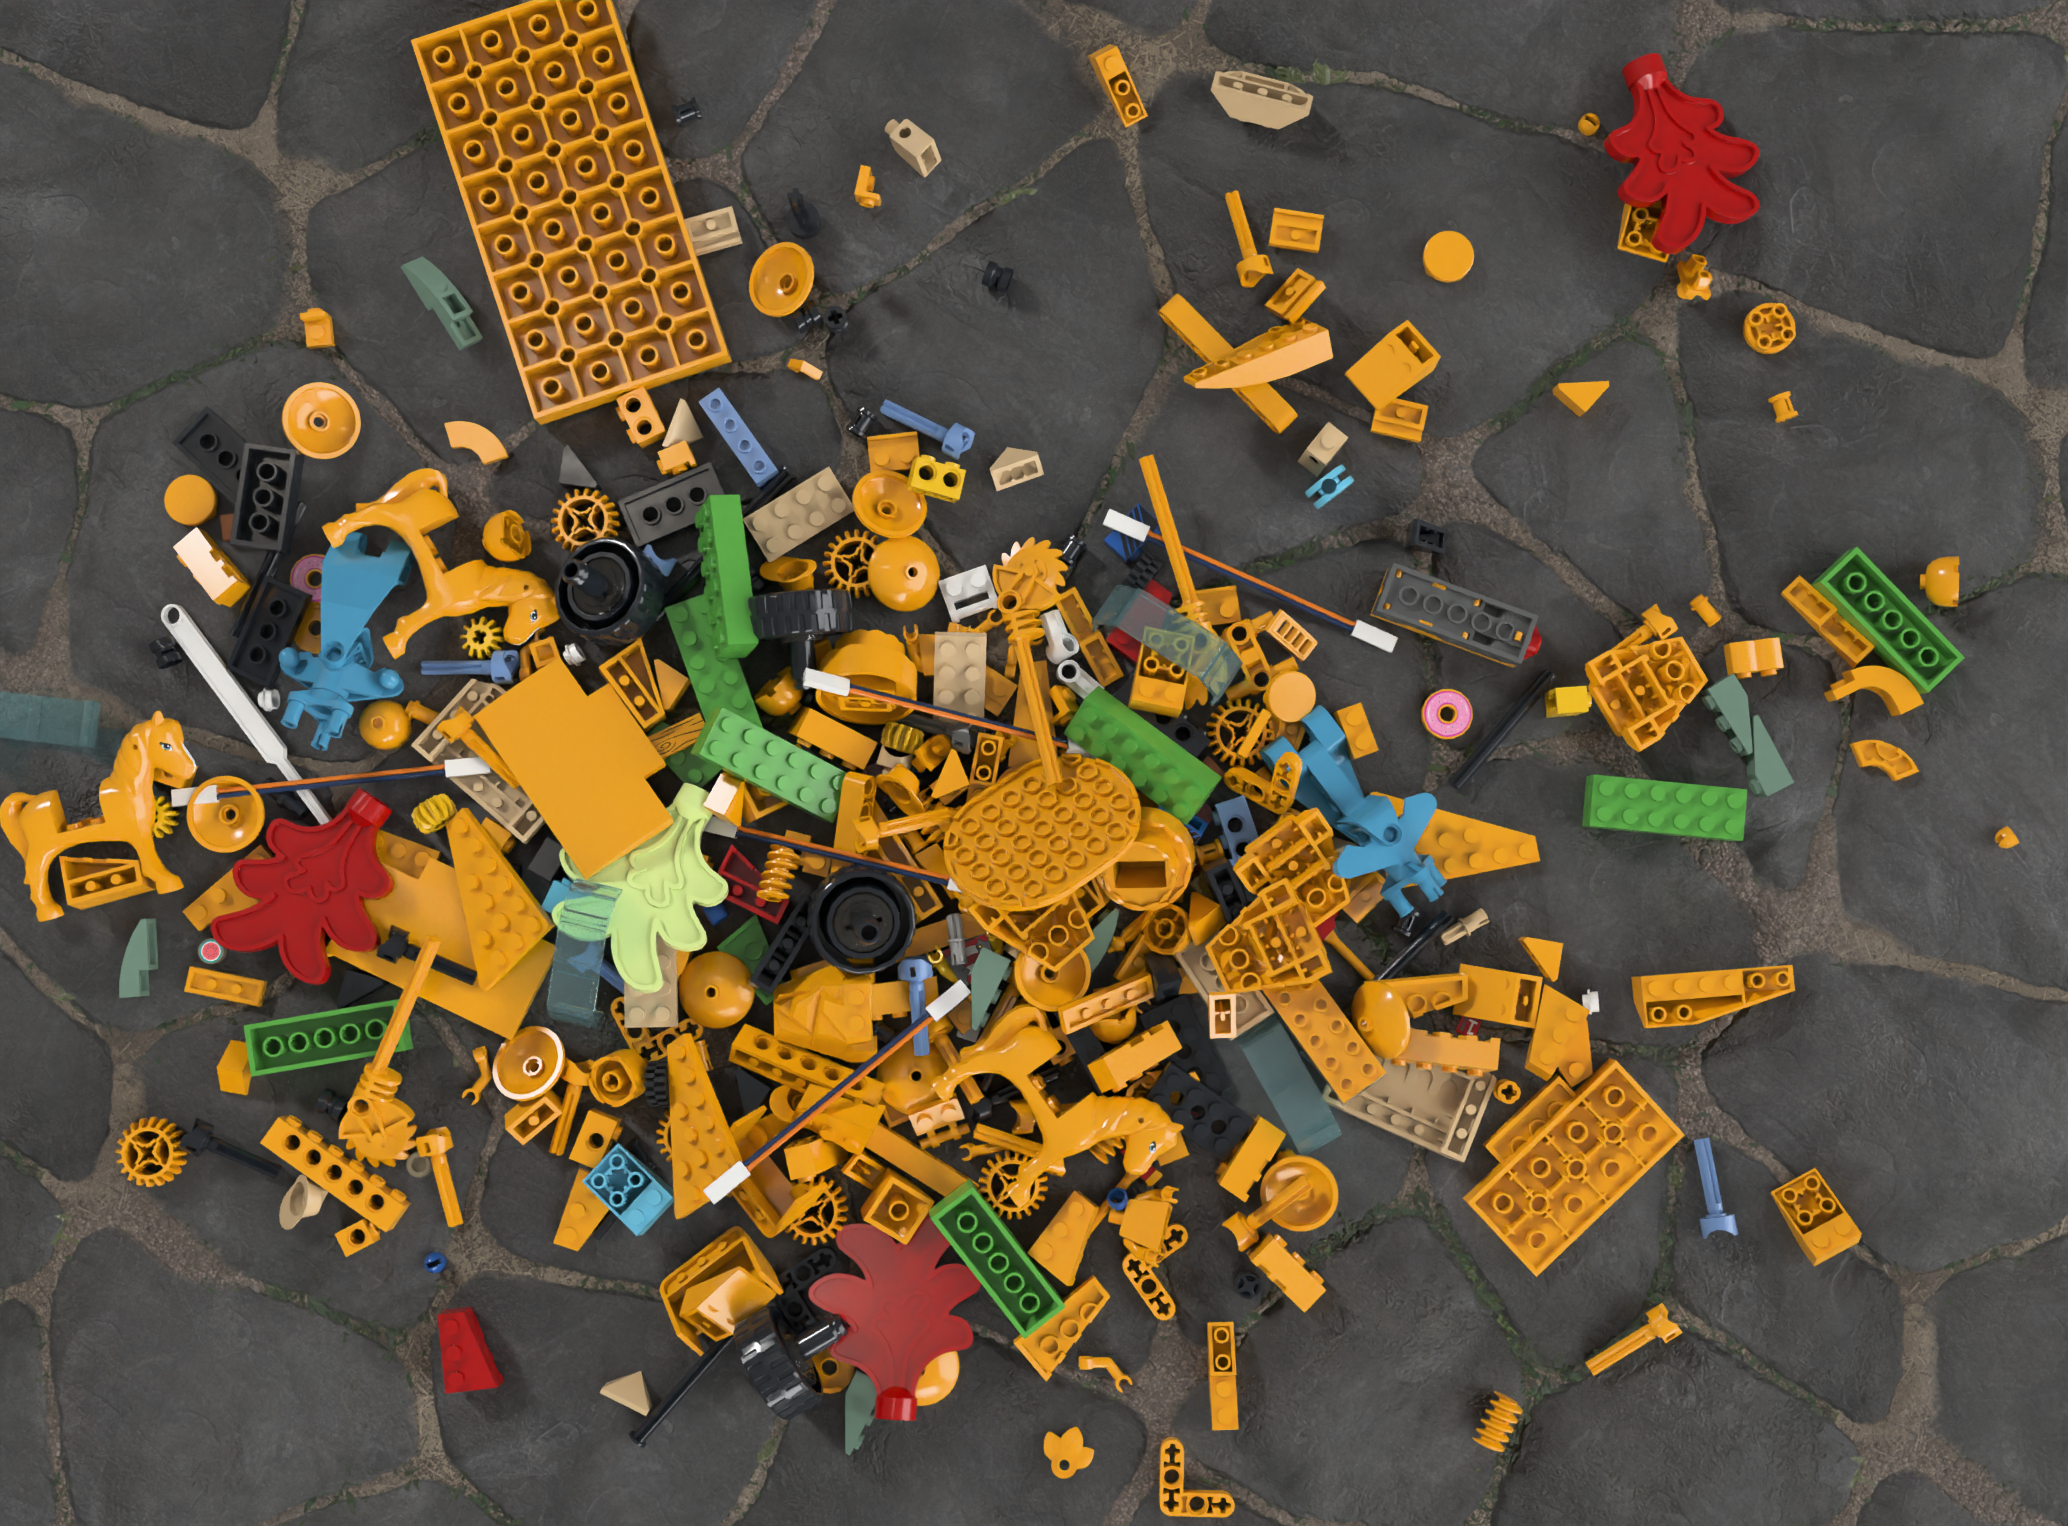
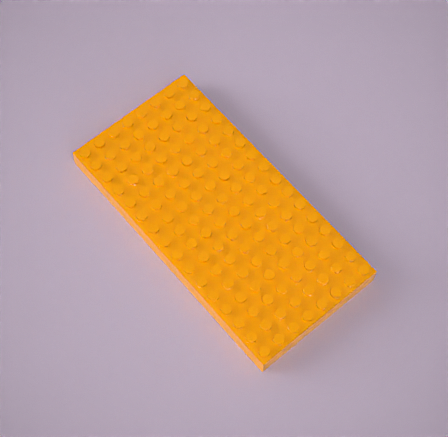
M532 0L411 40L534 419L540 425L615 401L616 398L641 386L649 390L732 362L612 0Z

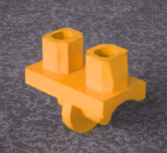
M1692 254L1687 262L1679 260L1676 268L1681 282L1677 285L1676 290L1680 298L1692 300L1696 295L1701 296L1704 300L1710 298L1709 284L1712 281L1711 273L1703 270L1707 264L1706 257Z
M945 734L933 735L913 752L917 757L911 761V764L920 773L926 768L931 772L948 757L950 750L953 749L950 738Z

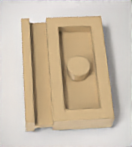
M732 206L684 219L697 256L743 244Z

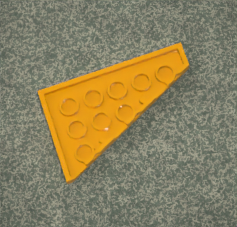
M1378 792L1369 793V795L1387 797L1392 803L1397 817L1403 814L1404 799ZM1439 809L1435 810L1414 847L1416 855H1431L1435 861L1433 864L1445 879L1540 861L1535 836ZM1411 883V884H1408V885L1404 886L1403 888H1405V887H1410V886H1415V884H1414V883Z
M462 808L446 824L479 985L482 991H489L555 924L469 808Z
M691 1033L682 1034L667 1045L674 1214L676 1220L685 1218L709 1202L710 1199L703 1190L737 1162H743Z

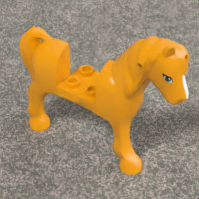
M430 468L419 469L409 473L376 501L356 503V512L344 514L337 521L329 522L322 526L333 548L342 545L349 533L362 527L379 525L388 527L399 534L412 550L420 568L427 600L415 612L400 617L397 620L394 632L382 637L393 658L397 659L405 653L406 644L416 631L443 616L456 617L473 614L486 607L508 606V618L503 634L504 640L513 645L525 643L539 628L547 627L558 621L560 617L555 605V593L549 587L546 580L534 573L506 567L496 568L494 566H487L481 559L465 563L449 571L442 559L435 557V555L439 554L428 534L423 535L458 518L459 515L453 503L448 499V484L445 475L440 471ZM437 487L438 491L431 490L430 488Z
M156 711L151 720L136 724L126 734L117 752L114 770L110 777L105 778L101 782L99 787V800L103 812L101 817H89L68 825L57 790L43 792L38 795L15 792L4 799L0 807L1 827L10 843L24 859L26 871L24 884L30 885V899L37 908L36 916L38 922L64 915L62 906L56 903L52 897L48 883V870L51 862L57 855L81 843L97 841L128 842L135 848L139 856L142 875L155 882L158 894L184 888L181 878L171 873L162 863L157 854L152 835V829L156 820V801L152 789L155 768L162 769L179 779H189L196 769L195 760L183 744V731L178 721L172 718H163L161 711Z
M1030 1004L1017 1005L994 1022L987 1034L977 1044L960 1050L961 1062L951 1065L942 1075L936 1076L930 1081L937 1095L945 1102L953 1096L957 1084L969 1076L979 1073L999 1074L1009 1079L1021 1091L1042 1133L1043 1146L1034 1158L1022 1163L1018 1167L1017 1181L1010 1183L1006 1187L1009 1196L1020 1209L1030 1202V1191L1034 1181L1046 1169L1062 1158L1089 1149L1102 1140L1124 1136L1126 1150L1123 1165L1125 1171L1132 1175H1143L1159 1155L1164 1154L1176 1145L1178 1140L1177 1132L1184 1129L1183 1125L1172 1122L1168 1114L1162 1110L1158 1103L1151 1102L1144 1097L1136 1098L1133 1096L1116 1095L1106 1097L1104 1095L1097 1096L1094 1092H1091L1061 1114L1059 1108L1062 1106L1053 1094L1050 1096L1044 1090L1046 1086L1045 1081L1038 1073L1034 1075L1032 1071L1062 1050V1047L1048 1031L1044 1011ZM1031 1021L1037 1022L1038 1026L1029 1025V1023Z

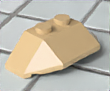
M1216 71L1211 87V92L1229 117L1278 130L1308 116L1313 100L1312 95L1305 94L1300 88L1290 83L1244 71H1228L1225 73Z

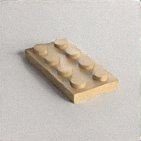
M827 467L743 519V522L770 563L854 511V508L830 467Z
M935 632L934 706L984 718L987 633ZM933 714L934 720L953 725L958 723L957 720Z
M1220 930L1202 944L1195 946L1192 941L1184 951L1174 955L1206 1005L1209 992H1226L1205 948ZM1260 990L1236 993V1037L1274 1014L1273 1009Z
M659 934L657 936V954L663 976V986L657 992L641 993L634 991L624 982L625 1028L678 1026L677 950L668 946Z

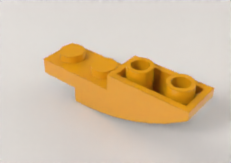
M978 732L966 803L996 783L1004 736Z
M1207 1323L1209 1398L1212 1430H1238L1234 1323Z

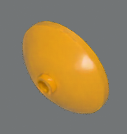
M782 242L771 246L758 258L750 275L749 292L753 304L759 311L771 317H782L794 312L803 304L811 291L814 280V266L808 252L795 243Z
M315 382L298 388L288 397L282 411V426L288 441L296 450L311 458L331 459L344 454L354 445L360 432V413L354 400L344 390L333 384ZM315 418L321 420L322 425L320 427L314 425Z
M879 470L868 473L859 480L853 491L852 504L856 516L869 530L888 538H903L915 533L923 524L927 514L925 497L923 494L906 490L908 477L894 471Z
M913 536L888 538L879 544L871 555L868 565V581L873 594L884 606L900 612L914 611L925 606L935 595L939 585L938 581H940V568L934 552L922 540ZM910 568L914 571L912 577L908 574Z
M218 776L205 781L194 791L187 806V823L191 834L198 843L215 852L229 853L247 847L257 838L264 824L265 808L260 794L249 782L238 777ZM217 785L218 788L244 786L252 794L222 798L217 803L194 804L198 795L206 787ZM232 810L235 811L234 819L229 817V813Z
M1083 949L1057 972L1052 971L1051 978H1047L1044 974L1048 968L1021 951L1019 952L1014 965V979L1021 996L1030 1005L1043 1011L1055 1012L1058 1011L1059 1007L1081 999L1086 993L1090 983L1091 968L1089 959Z
M712 951L697 956L686 966L680 977L679 998L683 1009L692 1020L708 1028H725L739 1022L749 1012L755 996V989L747 984L752 975L749 968L738 957L726 952ZM710 987L715 989V996L709 995L708 990Z
M1371 981L1360 986L1354 995L1351 1007L1354 1029L1373 1055L1384 1059L1398 1056L1406 1048L1410 1037V1019L1402 998L1394 988L1381 981Z
M541 1026L525 1027L517 1031L513 1040L506 1039L499 1048L493 1063V1078L500 1092L513 1100L528 1101L538 1098L549 1091L559 1079L564 1067L565 1050L562 1041L554 1032Z
M911 1038L878 1065L877 1081L885 1084L882 1097L895 1110L908 1114L907 1111L940 1099L930 1081L936 1076L942 1075L949 1067L935 1043L929 1044L930 1055L915 1056L913 1038ZM914 1071L920 1072V1080H912L911 1074Z
M1303 1155L1284 1157L1271 1165L1263 1177L1260 1188V1197L1263 1205L1302 1175L1310 1179L1313 1188L1271 1218L1276 1224L1292 1231H1310L1322 1226L1331 1218L1338 1203V1186L1331 1171L1320 1161Z
M957 1351L944 1353L926 1366L917 1385V1406L934 1404L947 1396L953 1389L959 1374Z

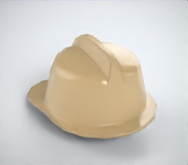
M299 1175L296 1182L284 1196L280 1206L279 1219L282 1228L285 1230L292 1229L301 1218L318 1214L328 1191L316 1182L307 1180L305 1175Z

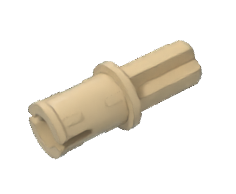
M1480 908L1463 919L1458 918V923L1442 931L1439 937L1444 945H1448L1464 935L1468 937L1471 935V932L1489 923L1488 916Z

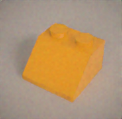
M888 1167L860 1211L864 1221L907 1245L935 1201L912 1181Z

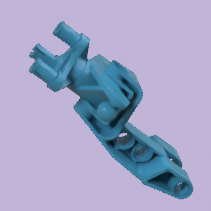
M353 531L349 533L343 544L336 548H333L331 545L322 562L321 651L318 657H313L310 651L298 653L292 647L284 648L279 653L282 671L310 689L291 691L286 701L288 706L280 723L285 727L296 729L303 710L308 712L316 719L318 726L313 741H311V746L319 750L320 746H322L321 750L326 751L331 737H342L346 721L351 718L354 707L348 702L398 696L404 689L403 681L395 670L386 669L385 667L376 672L369 670L374 660L370 629L364 626L394 586L406 585L415 561V556L406 542L391 540L386 551L382 552L380 557L364 554L368 538L367 535Z
M1316 706L1308 715L1300 720L1310 736L1309 741L1311 742L1300 752L1297 753L1289 741L1282 735H1279L1260 750L1261 757L1272 773H1274L1277 760L1285 752L1297 754L1302 761V770L1294 799L1307 809L1317 807L1329 825L1360 845H1345L1339 858L1333 863L1332 870L1337 877L1348 879L1384 869L1388 875L1380 894L1384 900H1388L1400 918L1406 916L1414 909L1400 891L1404 886L1411 883L1418 884L1430 902L1438 899V895L1441 896L1444 893L1440 887L1447 880L1433 864L1435 862L1430 854L1416 855L1414 850L1437 808L1435 797L1429 793H1421L1404 798L1403 814L1398 817L1387 797L1376 795L1364 797L1347 754L1346 735L1323 706ZM1280 779V782L1289 788V784L1285 780Z

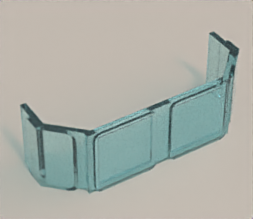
M1116 585L1092 620V631L1096 632L1100 625L1118 627L1199 678L1213 695L1210 703L1211 706L1220 701L1243 665L1236 653L1229 648L1228 643L1224 642L1222 638L1193 620L1184 617L1169 605L1140 588L1133 589L1130 586Z
M0 691V738L95 748L101 702Z
M578 878L569 887L558 924L553 968L547 999V1010H549L548 1015L550 1019L592 1029L597 1028L603 1016V1012L595 1010L606 934L615 903L623 889Z
M1275 1013L1235 1038L1290 1134L1299 1155L1305 1156L1342 1135L1330 1108Z

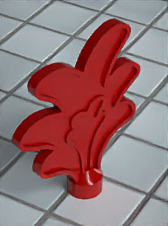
M1647 54L1628 63L1622 69V75L1628 91L1632 93L1634 101L1633 116L1629 124L1611 132L1604 140V147L1608 155L1614 160L1634 165L1629 176L1619 186L1617 191L1619 198L1624 203L1637 208H1647L1653 206L1661 199L1659 219L1651 237L1653 247L1665 254H1676L1683 251L1700 234L1705 217L1724 224H1737L1751 218L1760 207L1759 200L1752 192L1733 184L1726 178L1741 176L1756 163L1760 154L1757 145L1751 141L1723 135L1715 131L1723 121L1722 106L1713 99L1691 97L1675 88L1667 78L1668 73L1660 54Z
M359 787L342 812L333 820L323 825L305 827L282 818L273 820L267 829L266 841L268 847L276 856L269 859H241L235 863L232 870L233 879L238 889L246 896L261 900V902L244 910L214 918L211 923L213 938L220 946L238 952H258L278 944L281 959L289 972L299 980L313 985L324 984L331 974V966L325 947L326 933L337 945L346 950L357 953H369L377 950L381 945V936L376 924L368 914L364 898L380 900L388 896L394 888L393 877L379 860L376 850L378 831L392 814L393 810L381 800Z
M929 1212L907 1245L900 1241L897 1244L890 1235L872 1225L858 1223L843 1226L841 1231H837L836 1244L840 1250L858 1264L866 1280L850 1274H830L817 1280L808 1292L810 1300L815 1305L833 1314H839L851 1326L847 1327V1336L843 1335L840 1341L830 1346L829 1352L837 1361L854 1365L870 1377L877 1392L874 1415L876 1419L915 1421L918 1399L916 1398L917 1385L923 1370L938 1356L948 1352L967 1349L974 1340L970 1324L962 1317L950 1315L949 1312L960 1302L977 1293L981 1288V1283L969 1267L961 1264H946L936 1269L938 1262L951 1244L931 1220Z

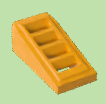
M1281 609L1278 610L1265 628L1291 656L1300 661H1305L1318 643L1305 629ZM1285 621L1286 623H1285L1284 626L1280 629V631L1277 633L1276 631L1279 629V627H1280V626L1282 625V623Z

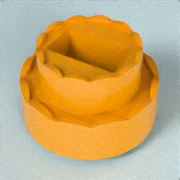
M863 629L855 630L852 633H845L835 642V648L828 652L820 661V672L850 679V683L853 685L917 701L916 666L905 655L904 644L899 642L894 635L885 634L879 630L866 631ZM816 689V700L824 711L838 719L851 723L865 725L886 724L890 721L895 722L903 719L914 710L852 693L843 696Z
M1140 807L1141 824L1132 846L1116 863L1095 878L1104 893L1112 901L1131 910L1153 911L1164 908L1174 902L1186 889L1195 864V846L1189 831L1175 816L1161 809Z

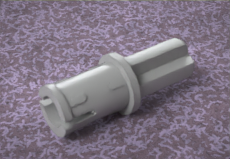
M958 913L949 914L946 920L949 935L947 943H949L951 951L952 966L968 964L965 949L967 937L964 938L961 915Z

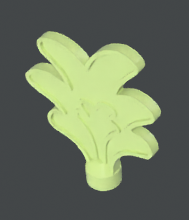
M683 783L673 803L666 808L674 824L589 879H584L564 848L559 853L561 865L572 881L580 886L598 890L599 892L586 898L558 903L553 908L551 914L555 925L565 934L580 940L595 941L611 937V951L617 971L624 982L637 992L653 993L659 991L663 986V976L657 954L658 934L668 946L679 951L691 952L703 948L707 942V935L695 914L693 905L698 904L704 907L716 906L727 897L729 892L726 880L713 871L702 856L700 847L701 836L713 813L703 806L710 793L693 784Z

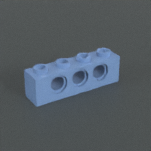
M717 388L701 399L699 404L759 489H761L779 471L721 389Z
M1244 795L1213 806L1214 811H1211L1215 826L1220 825L1223 835H1220L1219 839L1223 850L1228 849L1231 857L1229 861L1233 868L1238 859L1241 858L1236 852L1238 843L1244 842L1248 845L1258 838ZM1231 818H1236L1241 823V829L1237 833L1231 832L1228 829V821ZM1237 876L1247 902L1255 900L1258 896L1248 891Z

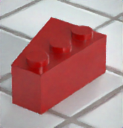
M1151 579L1107 637V645L1136 666L1145 627L1161 629L1172 593Z
M731 845L717 872L728 884L729 892L725 899L781 926L792 902L789 899L771 902L759 898L756 893L762 890L759 887V882L764 880L762 873L735 846Z
M472 1307L445 1309L438 1314L445 1394L497 1388L504 1382V1378L496 1367L493 1360L494 1356L487 1347L483 1338L484 1334Z

